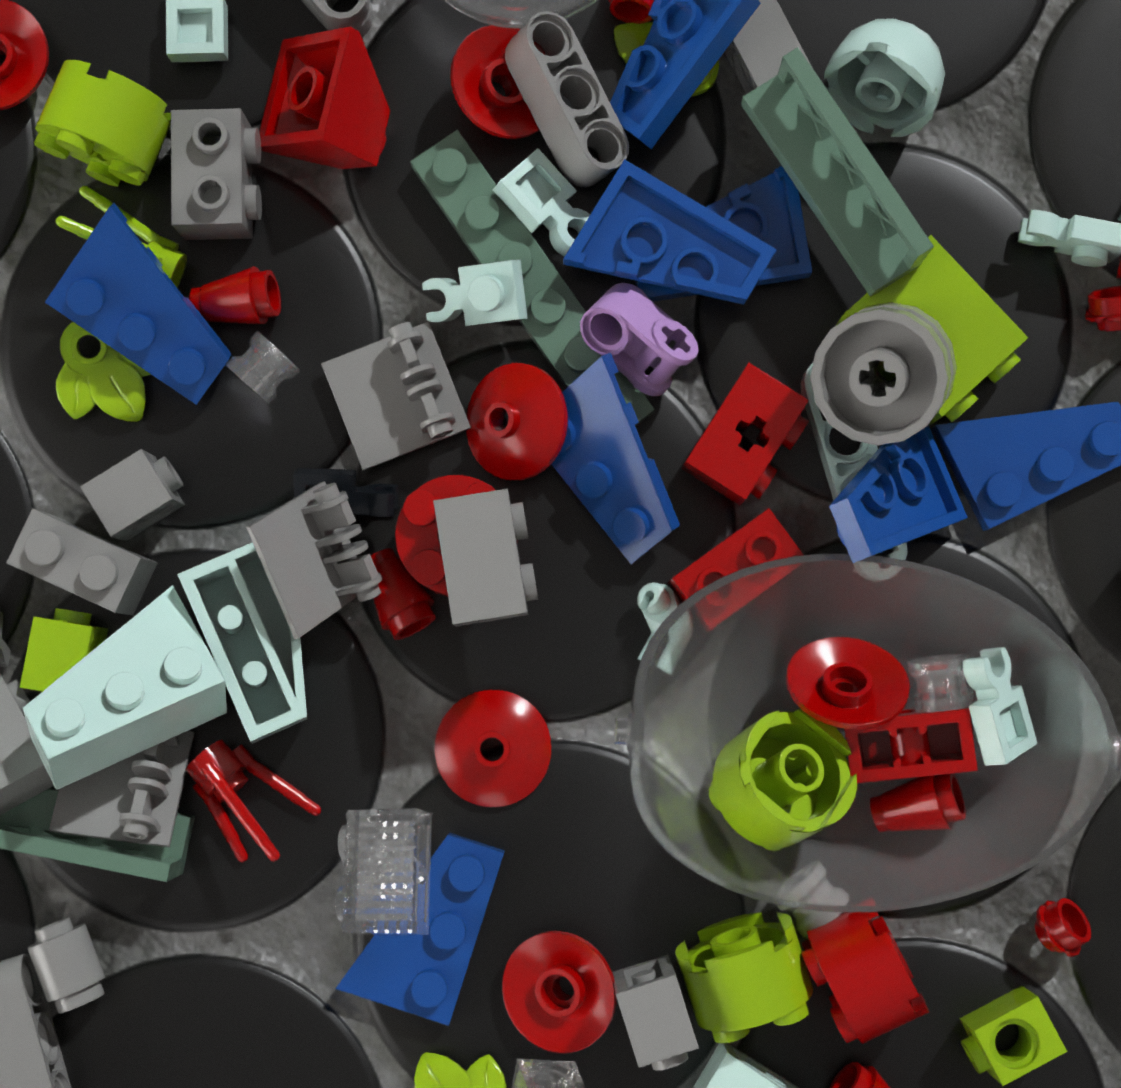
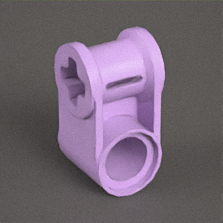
M619 283L612 286L584 313L580 321V332L585 343L601 356L611 352L617 369L627 377L628 381L636 389L650 396H660L665 393L672 383L671 376L680 366L691 363L698 353V343L693 334L685 326L674 321L651 301L640 288L633 284ZM672 340H675L676 345L672 349L667 346ZM651 366L654 370L649 375H646L645 370Z

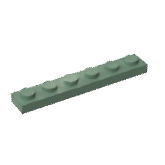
M456 130L411 160V167L479 264L521 260L528 318L519 319V322L567 388L601 357L599 353L592 350L585 343L580 332V321L586 311L527 227L493 191L496 183L460 132ZM620 371L615 373L614 375L626 404L631 402L639 423L654 414L655 409L646 396L636 389Z

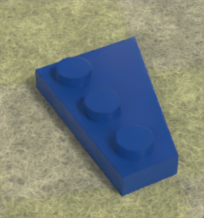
M654 0L648 13L654 20L643 46L632 50L610 101L623 129L652 149L761 4L759 0Z
M624 159L563 258V265L745 305L777 249Z
M782 166L776 168L774 173L750 185L745 184L729 192L726 197L706 207L777 249L756 286L805 279L811 276L812 267L799 191ZM635 281L636 287L640 288L653 302L698 295Z
M113 203L105 212L45 303L197 405L228 362L231 352L189 298L184 297L161 268V262L149 247L146 248L126 223L127 218L116 204Z
M610 352L597 359L562 391L568 411V427L562 449L551 465L630 564H633L678 528L680 523L654 459L647 457L635 424L639 423L631 402L626 404L614 375L619 371Z
M1119 402L939 424L931 428L983 531L989 530L1121 465V405Z
M929 425L905 441L883 444L829 505L836 522L838 536L846 546L852 563L968 518Z
M449 833L335 989L449 1026L505 851Z

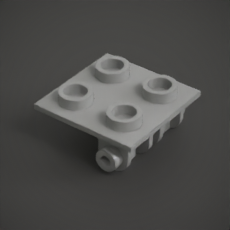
M429 321L413 328L410 322L398 324L389 329L390 337L321 363L363 471L471 428Z
M325 481L320 482L246 527L294 639H298L356 597L359 602H363L381 594L378 583L382 581V577L377 572L371 555L356 556L369 548L367 541L351 543L349 540L361 533L362 529L360 524L351 525L356 519L347 500L348 495L346 491L339 492L336 483L326 485Z
M186 731L60 788L49 831L170 848L194 732Z

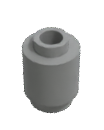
M67 917L34 931L38 942L28 946L27 950L47 1002L54 1001L58 1013L78 1008L105 994L100 981L105 978V974L85 923L73 927L70 917Z

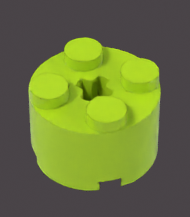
M80 60L64 61L35 129L38 134L34 141L35 146L55 157L67 159L70 155L88 164L85 172L92 178L107 185L118 187L120 181L123 180L127 183L141 186L143 181L148 180L171 126V112L164 113L167 104L150 90L118 73L109 70L105 79L97 78L87 74L91 63Z
M797 709L794 712H779L778 710L768 713L732 738L722 748L715 762L713 781L709 786V798L712 805L721 811L726 821L739 835L767 850L777 851L795 845L840 820L850 809L857 791V774L850 776L847 756L852 753L847 741L836 727L814 719L801 709Z
M761 912L728 918L697 931L700 943L691 949H687L685 940L677 946L675 955L697 1024L701 1028L711 1031L715 1042H735L748 1035L750 1032L749 1028L761 1026L772 1021L775 1025L779 1026L790 1025L803 1020L809 1014L806 1002L812 996L814 989L801 954V946L790 915L776 912L779 923H765Z

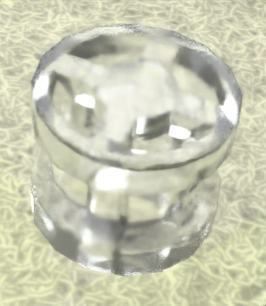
M256 331L249 339L250 348L242 356H233L226 363V366L266 403L270 404L277 397V387L284 380L293 379L300 372V369L267 338Z
M941 654L907 661L908 674L916 680L917 692L912 697L914 712L951 711L967 708L975 702L974 691L966 685L963 671V660L969 658L968 654Z

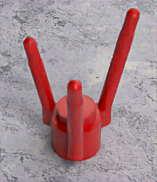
M222 739L218 740L202 751L186 767L185 770L196 782L193 789L206 803L238 861L245 862L248 859V853L221 804L224 801L268 859L273 862L277 861L280 858L279 851L236 794L248 781V778L242 771L248 770L313 816H318L321 813V807L290 783L255 760L242 744L232 751Z

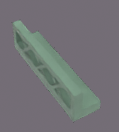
M799 47L795 48L782 57L778 75L744 95L741 106L869 296L872 297L919 267L934 246Z
M55 787L43 791L0 815V849L168 882L183 874L195 820L194 815L177 812L170 848L54 833L49 831L59 791Z

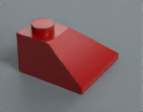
M350 26L282 40L259 131L262 151L338 169L377 166L379 156L386 144L385 132L390 108L358 30Z

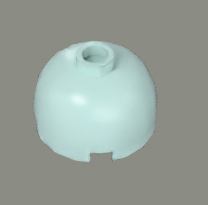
M875 19L852 30L833 53L824 73V79L826 78L829 84L827 90L852 126L870 134H873L874 131L873 124L885 129H894L890 137H904L918 132L932 119L939 103L945 77L939 47L931 37L915 25L897 19Z

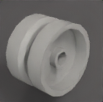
M889 302L865 307L830 329L815 352L810 378L815 403L832 427L851 440L873 445H883L905 441L927 427L952 392L957 366L953 344L937 320L917 307ZM879 361H884L885 371L895 373L896 379L885 381L878 376L877 365Z

